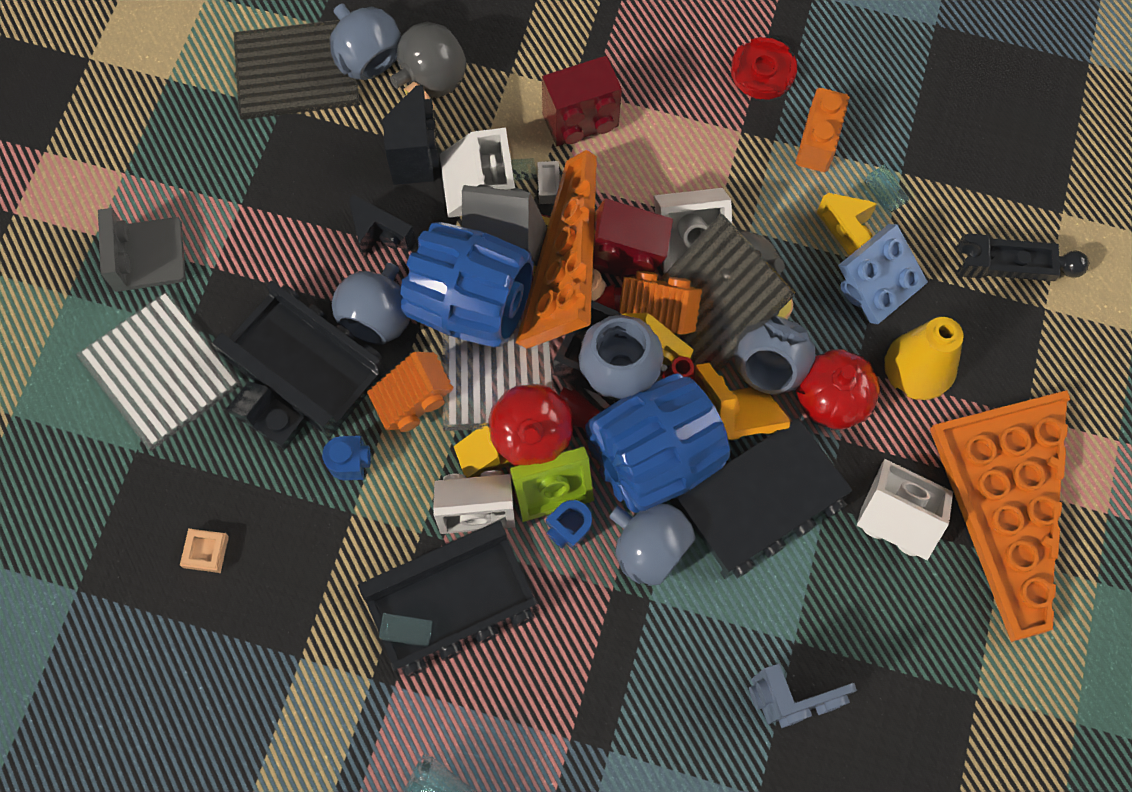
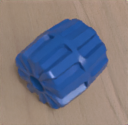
M443 222L431 223L429 231H423L418 237L417 251L410 253L406 265L410 270L408 276L402 279L400 294L403 298L401 300V309L407 317L446 335L486 346L501 347L514 333L527 303L533 278L531 254L523 248L482 231Z
M680 373L656 381L650 389L618 400L591 418L585 426L586 437L589 440V451L591 456L600 463L599 473L605 482H610L613 485L614 496L619 502L625 501L627 508L633 513L646 511L688 492L723 468L730 457L727 432L714 404L690 377H683Z

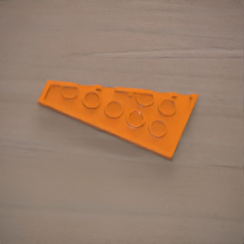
M587 150L570 158L565 163L515 342L526 349L591 324L597 156Z

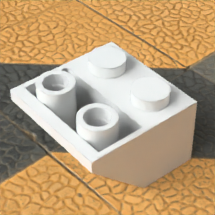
M506 128L470 132L440 154L448 218L462 216L463 185L478 186L484 184L495 189L504 190L515 188Z

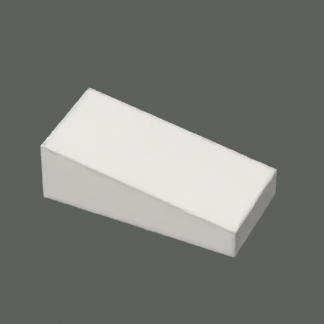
M559 161L538 162L539 204H554L560 185Z

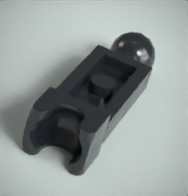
M965 234L959 240L956 248L958 253L971 256L967 257L962 267L957 270V274L960 277L982 278L983 276L1056 281L1060 277V270L1068 277L1077 278L1088 271L1090 264L1088 257L1081 251H1069L1063 256H1059V244L992 239L989 235Z

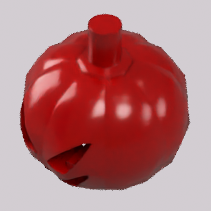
M834 349L815 356L812 368L800 387L796 389V394L806 416L814 423L831 430H844L865 422L874 412L880 394L878 377L866 359L844 349Z
M539 384L516 385L504 392L500 399L492 406L488 419L491 443L496 451L514 466L543 464L555 460L570 445L573 435L572 411L567 402L550 387Z

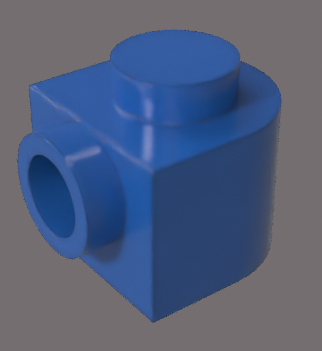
M361 436L335 437L323 449V461L335 478L339 480H364V468H370L371 453L370 446L364 444Z
M577 500L563 502L546 518V524L550 527L546 534L561 549L568 545L574 550L591 530L592 515L589 508Z

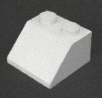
M723 188L654 195L655 213L673 218L667 258L662 262L664 275L670 274L722 217L727 220L718 232L680 271V273L688 272L729 226H732L731 198ZM707 260L701 265V267L697 271L706 269Z
M884 459L861 508L857 526L873 538H883L897 545L902 552L910 556H919L928 560L949 525L953 492Z
M492 470L481 473V477L466 478L463 474H450L444 476L443 480L435 481L433 510L440 534L477 531L499 520L504 528H514L515 517L511 474L503 475L502 471Z

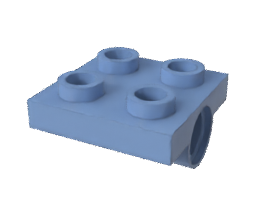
M897 224L885 226L838 265L845 277V280L840 284L842 293L850 303L861 307L869 322L874 324L882 322L928 283Z

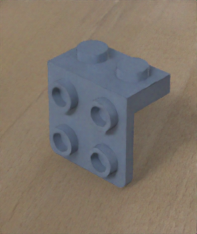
M780 664L764 668L751 679L753 686L749 687L753 704L757 710L762 709L767 724L779 721L781 728L811 717L810 710L816 708L818 715L849 704L848 695L857 691L855 684L851 683L794 703Z

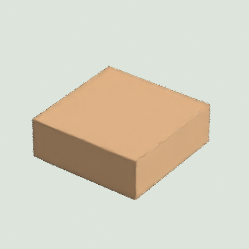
M188 528L180 566L186 569L221 573L229 536L226 533Z

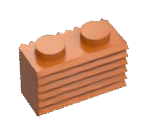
M824 88L816 89L795 162L798 166L820 172L829 170L837 150L839 136L850 99L847 94Z
M636 271V276L623 277L619 313H649L673 333L687 334L695 332L702 289L690 287L691 280L669 277L668 282L657 280V273L648 271Z
M434 352L410 353V356L400 362V365L395 366L391 373L386 374V377L382 378L372 389L367 391L385 430L410 431L420 424L419 418L424 413L437 410L445 403L443 398L453 390L454 386L450 384L451 380L447 378V373L444 372V367L440 365L441 361L437 359L438 355Z

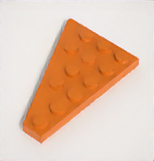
M1067 390L942 422L930 428L1011 642L1053 630L1054 611L1052 609V601L1056 593V584L1053 583L1055 560L1058 559L1060 527L1058 519L1062 512L1060 490L1061 480L1064 478L1066 448L1064 440L1068 432V424L1065 423L1067 402L1070 400Z

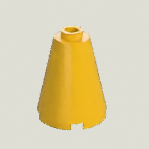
M937 317L894 340L885 356V373L890 384L895 389L898 387L905 392L907 397L916 400H930L946 392L952 386L957 376L963 343V331L960 325L951 318Z

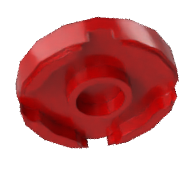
M758 37L751 39V42L745 45L743 43L739 46L732 58L731 76L735 85L744 94L755 99L769 100L782 96L791 88L796 78L797 60L795 56H792L789 52V47L783 42L773 38Z

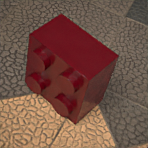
M607 55L542 76V114L556 147L563 144L577 143L582 138L597 133L605 134L619 126L622 88Z
M605 198L595 211L593 268L598 270L600 274L608 273L619 276L621 280H623V277L636 276V271L654 272L667 258L673 218Z

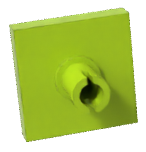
M584 446L563 452L555 460L547 463L519 465L510 468L523 522L549 515L560 504L568 500H577L584 504L594 501L589 458Z

